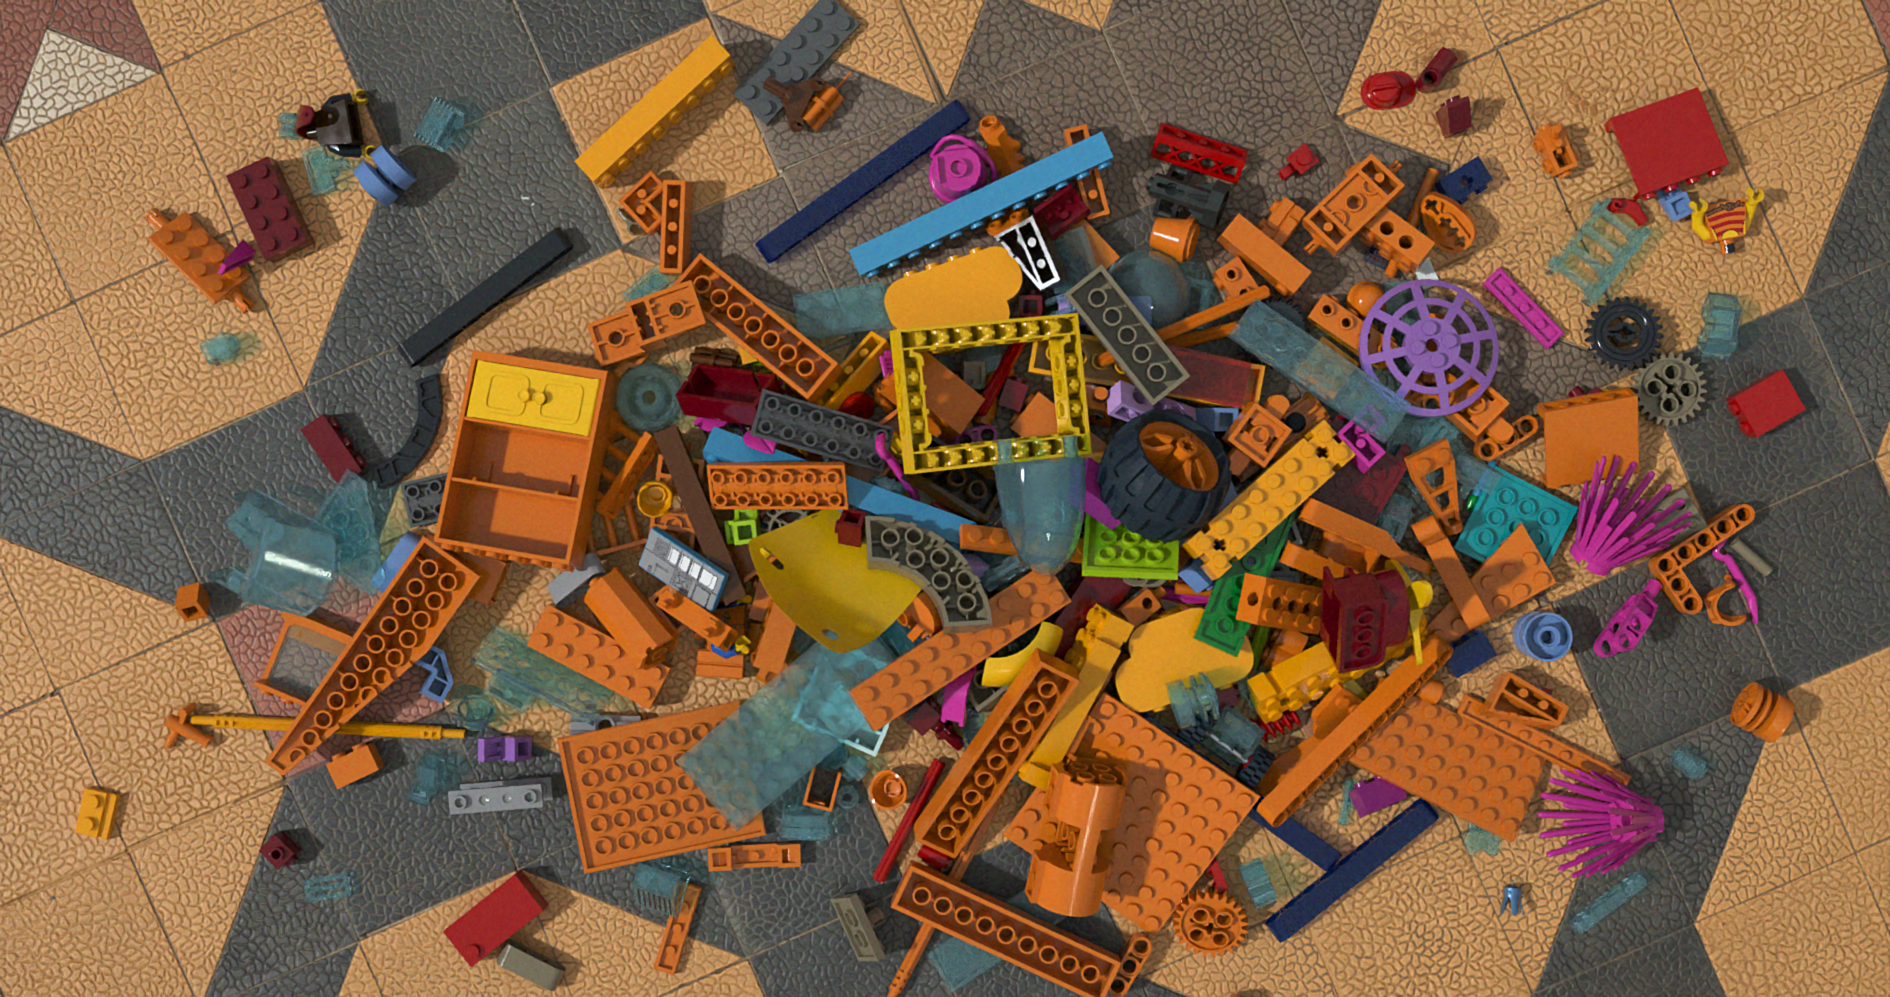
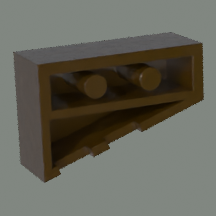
M1031 216L993 236L1008 251L1007 253L1019 263L1022 270L1040 290L1052 291L1071 281L1044 217Z

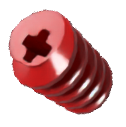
M1286 710L1282 712L1283 715L1280 719L1266 724L1258 714L1257 722L1250 718L1249 725L1259 743V739L1268 743L1269 734L1276 739L1277 730L1282 735H1285L1284 727H1288L1293 731L1294 722L1299 727L1302 726L1297 712Z

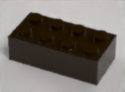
M932 435V441L928 447L946 446L948 444ZM983 466L917 474L903 473L901 479L980 526L988 520L1009 483Z

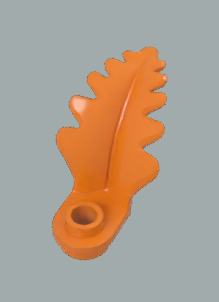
M995 116L984 117L980 121L979 131L987 144L986 151L988 156L994 161L997 174L1001 173L999 179L1025 168L1026 166L1019 164L1025 160V156L1016 153L1021 148V143L1007 135L1001 121Z

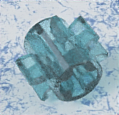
M852 754L841 766L845 770L842 776L849 782L853 778L859 782L869 771L865 766L868 760L861 754L858 757Z

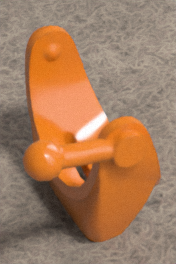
M1726 574L1724 576L1726 583L1713 589L1702 599L1712 623L1736 626L1746 621L1747 616L1745 614L1729 616L1717 608L1720 596L1725 591L1736 586L1731 581L1732 576Z

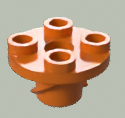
M1024 206L1017 210H1014L1012 207L1004 211L1005 215L996 220H992V217L989 218L985 226L987 233L990 236H995L1029 218L1030 213L1027 207Z

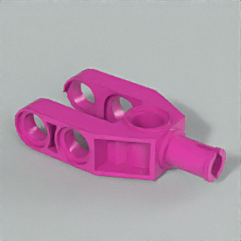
M1649 579L1641 593L1630 596L1614 613L1594 643V651L1597 656L1607 658L1614 656L1617 652H1626L1636 647L1652 623L1658 605L1653 600L1663 588L1659 581ZM1614 624L1619 625L1616 633L1613 631ZM1637 624H1640L1639 630L1634 628ZM1628 639V641H1629L1628 646H1627V647L1622 646V644L1625 642V640ZM1603 641L1608 642L1610 645L1609 653L1602 650L1601 644Z

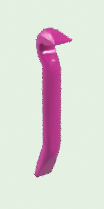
M885 434L877 435L875 448L878 455L886 460L910 498L921 502L916 488L901 479L904 470L894 455L886 450Z
M1725 539L1712 548V555L1717 560L1725 562L1747 599L1753 624H1758V606L1755 593L1733 557L1728 553H1720V548L1727 541Z

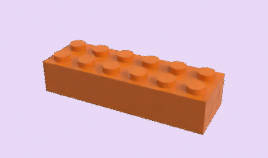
M554 603L547 605L526 645L647 709H651L655 705L674 668V665L663 661L649 670L639 669L610 632L564 608H557Z

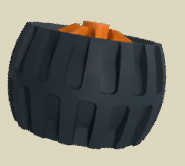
M1152 409L1128 421L1108 443L1101 458L1098 472V486L1101 487L1100 496L1103 503L1111 511L1110 514L1124 524L1126 529L1132 533L1136 532L1151 541L1173 542L1186 538L1203 528L1219 511L1231 482V461L1229 456L1226 455L1220 440L1216 439L1205 425H1201L1193 420V417L1177 413L1172 409Z

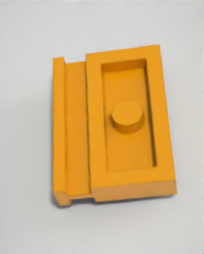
M92 787L85 788L74 833L95 838L99 837L104 840L110 839L121 794H114Z

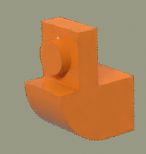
M923 591L906 608V611L918 623L907 635L912 642L916 641L919 637L925 639L928 635L931 637L943 628L937 608Z

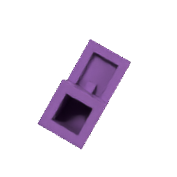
M489 735V737L478 738V762L498 760L516 762L532 759V736Z

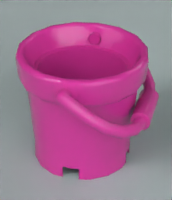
M956 134L944 136L929 153L930 158L933 159L928 174L930 188L935 196L946 204L987 185L988 172L983 159L989 164L991 169L989 184L997 181V169L994 161L988 156V152L971 138L967 139L962 135ZM950 140H958L965 144H954L937 153L940 147Z

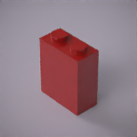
M1783 369L1770 372L1726 398L1729 403L1727 407L1730 413L1737 417L1741 432L1748 438L1759 437L1806 410Z

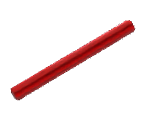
M934 758L873 874V879L877 882L884 883L914 827V823L918 819L945 767V763L942 760Z

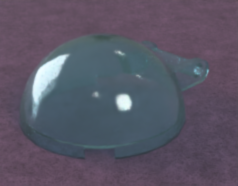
M1157 250L1129 252L1120 260L1115 261L1108 271L1154 331L1187 318L1191 303L1190 286L1202 289L1199 312L1209 308L1211 290H1214L1215 286L1213 282L1188 277L1178 262L1169 255ZM1206 323L1197 328L1208 329L1209 323Z

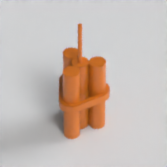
M851 71L836 88L825 83L822 90L815 96H811V101L807 104L800 119L815 132L820 129L829 117L832 118L835 115L833 112L845 100L838 93L837 89L850 76Z

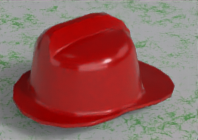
M1402 71L1376 73L1369 76L1361 86L1363 102L1374 110L1406 106L1413 100L1416 93L1414 80Z

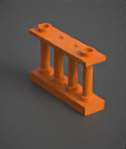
M615 410L611 418L605 456L609 452L622 461L624 466L618 475L605 466L602 467L601 476L610 481L612 485L605 495L598 490L596 500L600 502L596 511L614 520L659 450L654 435L646 431L643 436L639 435L625 425L629 418ZM620 433L637 444L630 456L613 445Z
M637 489L632 491L623 505L632 542L619 545L612 519L601 514L610 548L597 551L590 527L587 542L588 554L597 553L598 556L631 547L632 551L645 548L648 538L641 539L632 504H634L633 500L637 499ZM597 500L595 502L594 510H596L598 505L600 504V502H598Z

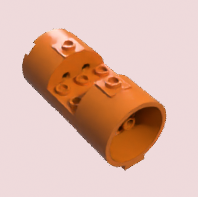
M1077 757L1076 761H1073L1070 758H1066L1065 763L1060 761L1059 764L1052 763L1043 808L1049 817L1059 819L1055 841L1043 845L1040 850L1033 851L1025 894L1030 903H1037L1041 907L1057 914L1085 917L1097 913L1100 908L1104 886L1106 887L1108 878L1112 874L1111 864L1104 855L1096 850L1097 845L1102 841L1101 830L1115 828L1121 822L1122 814L1126 811L1124 796L1128 776L1116 766L1110 769L1102 765L1103 761Z

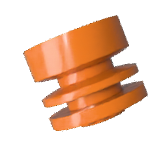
M1751 682L1743 688L1734 702L1730 721L1731 724L1739 728L1741 727V729L1747 732L1752 731L1753 735L1772 743L1779 739L1786 731L1792 720L1795 705L1792 700L1778 693L1772 694L1770 689L1763 687L1759 683Z

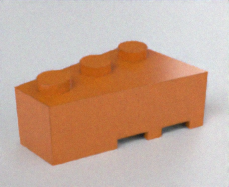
M1507 671L1498 675L1479 715L1550 730L1560 727L1569 706Z

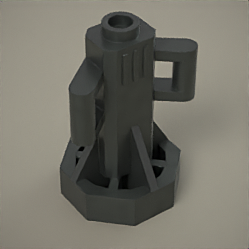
M1171 164L1166 175L1156 173L1155 177L1149 178L1146 190H1149V197L1156 199L1153 216L1177 218L1179 207L1189 210L1203 228L1215 232L1227 205L1231 191L1230 184L1219 180L1199 186L1189 184L1194 171L1175 164ZM1172 175L1184 177V180L1180 181L1172 178ZM1162 201L1174 205L1172 212L1160 208Z

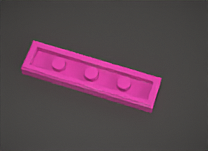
M1501 267L1497 268L1482 283L1545 349L1550 348L1565 333Z

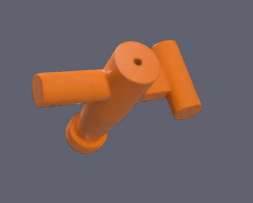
M189 703L178 711L179 717L172 714L167 719L165 726L170 728L171 732L164 743L166 748L172 749L179 735L200 743L201 747L205 749L210 745L213 736H206L187 722L189 714L196 710L194 703Z

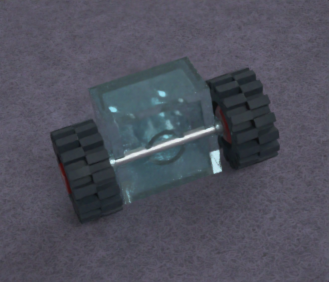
M1199 702L1189 712V715L1186 716L1176 734L1192 747L1199 743L1232 768L1240 764L1239 769L1235 773V778L1250 789L1254 788L1261 781V778L1268 772L1269 767L1273 764L1272 761L1275 759L1274 754L1259 744L1265 731L1229 705H1226L1216 714L1215 711L1204 703Z

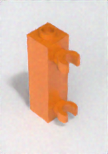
M670 586L660 594L659 600L656 603L658 607L726 653L740 634Z

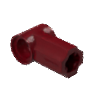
M1444 47L1438 51L1416 78L1415 86L1418 91L1429 93L1435 89L1458 60L1453 51ZM1424 76L1430 77L1433 84H1427L1424 81Z

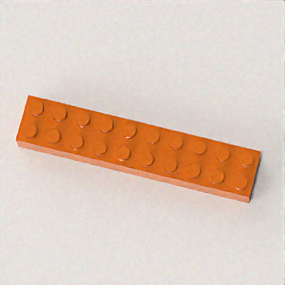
M1048 563L1039 564L988 598L993 623L990 628L977 632L944 634L942 628L933 636L928 637L847 690L871 730L876 732L1072 602Z
M1036 647L914 823L916 841L952 858L957 857L1080 683L1075 666Z
M910 859L891 899V908L1084 997H1105L1121 965L1119 955Z

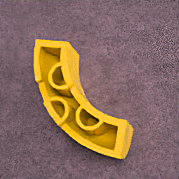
M1042 621L1036 637L1022 651L1007 657H987L981 686H1010L1036 647L1054 656L1060 645L1064 632L1063 629L1052 623Z

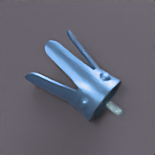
M1511 880V886H1503L1504 896L1500 914L1504 913L1508 898L1510 897L1512 914L1514 916L1517 915L1519 899L1521 912L1524 915L1520 898L1522 888L1514 886L1513 880Z

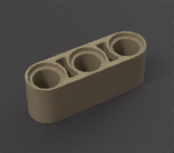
M506 940L496 960L497 964L550 991L556 990L566 970L562 964L513 940Z

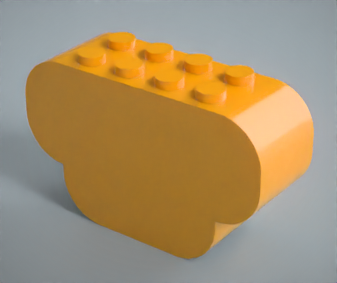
M980 246L971 249L969 255L963 257L960 254L947 258L948 262L940 265L938 262L931 263L925 266L926 270L917 273V270L906 272L903 274L904 278L893 282L885 294L884 304L890 322L894 329L1009 319V304L1017 299L1022 286V272L1019 263L1003 247L993 246L983 249ZM968 348L930 352L939 356H947Z
M1185 603L1181 606L1164 610L1161 614H1153L1150 617V622L1147 621V618L1132 630L1129 638L1124 642L1127 652L1120 655L1112 667L1113 675L1111 678L1116 693L1124 705L1133 711L1146 712L1153 710L1158 712L1166 709L1168 704L1174 702L1176 705L1189 701L1188 697L1194 695L1203 697L1210 694V690L1218 687L1220 690L1233 686V682L1243 679L1253 666L1254 655L1247 636L1245 635L1238 657H1233L1193 639L1205 609L1203 606Z

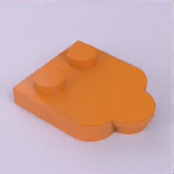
M1337 683L1311 713V719L1314 721L1312 725L1314 736L1317 739H1325L1365 699Z

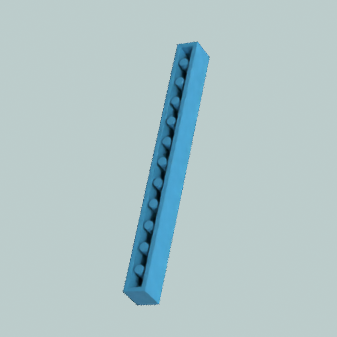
M1101 131L849 250V253L859 275L867 276L868 279L880 274L879 270L886 266L888 269L901 264L900 260L907 256L909 259L915 258L922 254L920 251L927 247L930 250L942 245V240L948 237L953 240L962 236V231L967 228L977 229L984 225L983 221L991 217L992 220L1003 217L1005 215L1004 211L1012 207L1014 210L1026 206L1025 201L1034 198L1036 201L1047 196V191L1053 188L1056 191L1069 185L1068 181L1077 178L1078 181L1090 176L1089 171L1096 168L1099 171L1106 169L1112 165L1111 161L1115 159Z
M713 426L703 449V459L707 463L810 462L775 449L774 454L752 449L744 443L742 436ZM846 475L850 509L867 511V516L895 518V520L915 523L918 527L941 536L946 540L945 542L961 554H966V549H960L959 527L962 523L977 525L976 522Z

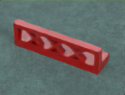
M1160 122L1150 157L1237 184L1246 163L1248 150ZM1160 142L1169 145L1172 151L1162 153L1156 150ZM1183 151L1191 152L1193 158L1184 160L1180 157L1179 153ZM1205 158L1212 159L1215 165L1211 167L1203 166L1201 160ZM1228 165L1237 167L1235 176L1225 173L1223 167Z

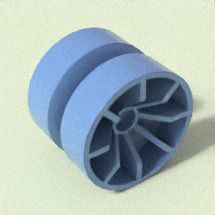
M381 144L370 154L377 167L375 168L369 162L363 161L353 170V173L360 181V185L370 196L376 200L378 199L386 207H389L399 197L393 184L395 183L399 188L406 191L417 179L393 152Z
M1539 610L1529 611L1520 616L1512 632L1514 644L1522 654L1545 662L1556 661L1562 658L1569 651L1573 640L1571 627L1563 617Z

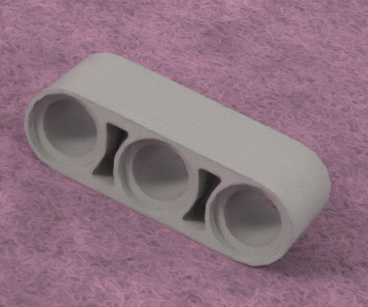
M586 554L582 569L575 568L574 572L564 571L547 585L557 608H564L572 604L591 588L589 583L597 576L602 577L606 575L598 554Z

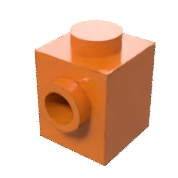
M200 582L177 588L175 609L185 622L207 617L210 596Z

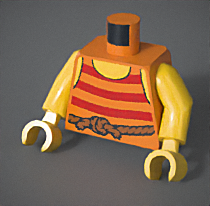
M1748 188L1746 190L1748 200L1741 198L1708 205L1702 198H1699L1698 206L1695 202L1691 201L1689 208L1693 210L1691 214L1692 230L1702 240H1705L1706 244L1719 242L1722 255L1736 252L1734 239L1746 236L1754 218L1758 202L1764 198V192L1758 188L1757 193L1754 195V190Z

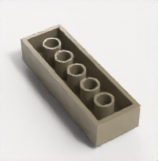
M1102 264L1064 294L1065 299L1151 407L1190 377Z

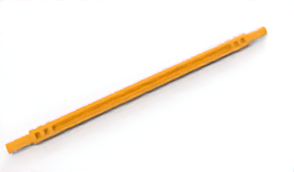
M226 714L191 716V724L213 725L214 728L287 731L295 718ZM357 721L346 722L334 733L438 740L443 738H466L465 729H447L444 726Z

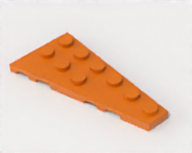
M1521 522L1515 527L1510 536L1502 541L1498 549L1469 577L1491 619L1557 583ZM1452 597L1425 627L1427 637L1436 634L1447 644L1472 631L1466 625Z

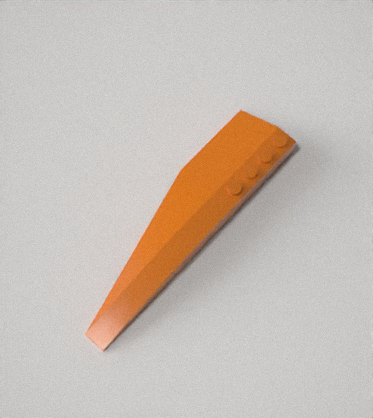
M426 535L421 538L265 761L267 765L281 775L285 776L428 653L481 578L455 552L442 549L441 544L433 542L434 536ZM361 641L367 643L366 652L357 649Z

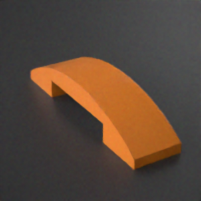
M748 843L708 848L709 872L732 871V869L801 867L800 843Z

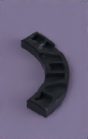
M439 374L415 381L419 410L417 422L402 449L388 460L372 467L379 489L388 487L411 473L423 461L433 446L439 432L443 414V392Z

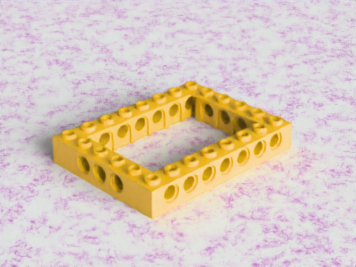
M1078 313L903 328L889 331L904 474L1092 454ZM1049 340L1057 434L928 447L932 441V435L928 429L927 414H929V409H926L925 390H927V387L924 385L922 366H924V360L918 352Z

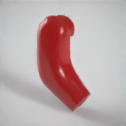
M1612 198L1607 202V210L1609 212L1626 214L1638 226L1643 225L1649 220L1639 203L1634 200Z

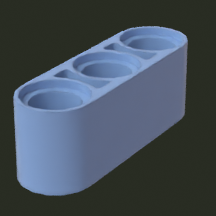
M411 531L406 532L373 577L371 585L384 593L421 538Z

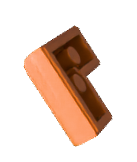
M650 170L618 202L648 235H653L661 229L662 215L651 203L663 193V181Z

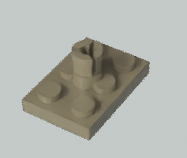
M857 893L837 895L830 900L858 961H879L886 957L883 952V944L876 937L873 930L875 927L885 923V916L881 909L874 907L865 913L864 902Z

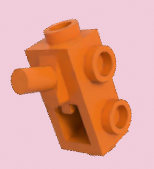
M1550 122L1539 127V132L1534 135L1535 140L1532 143L1537 153L1541 152L1544 161H1542L1544 172L1546 174L1550 173L1551 177L1558 175L1559 179L1572 174L1571 169L1578 166V155L1573 148L1571 149L1567 130L1561 126V123L1552 126ZM1556 159H1559L1561 161L1560 166H1558Z

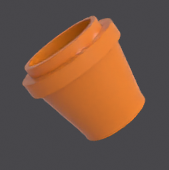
M1157 217L1152 228L1149 246L1175 258L1176 262L1184 264L1186 260H1190L1193 256L1199 237L1200 225L1197 224L1196 218L1192 217L1187 219Z

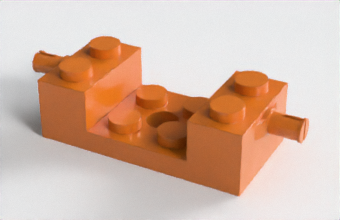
M1371 153L1303 218L1302 226L1313 238L1303 249L1311 255L1321 246L1327 249L1334 257H1337L1371 219L1384 207H1389L1403 193L1405 184L1394 175L1402 168V165L1398 164L1397 160H1394L1387 168ZM1350 198H1357L1361 205L1357 209H1351L1348 207L1347 201Z
M685 441L690 452L692 442ZM659 454L655 480L665 482L672 489L673 497H680L662 454ZM692 457L702 483H705L706 465L708 463L706 460ZM683 505L678 510L670 507L664 516L650 519L649 533L652 527L658 526L692 550L697 551L698 539Z

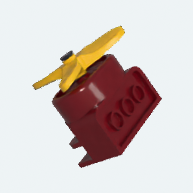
M1396 559L1385 561V570L1368 574L1366 572L1355 574L1351 567L1344 568L1343 577L1339 578L1333 577L1328 566L1323 567L1320 636L1338 673L1342 674L1370 668L1382 663L1385 659L1387 648L1401 646L1406 643L1409 625L1412 632L1417 666L1423 665L1419 622L1423 609L1428 608L1433 598L1431 584L1426 580L1412 583L1410 577Z

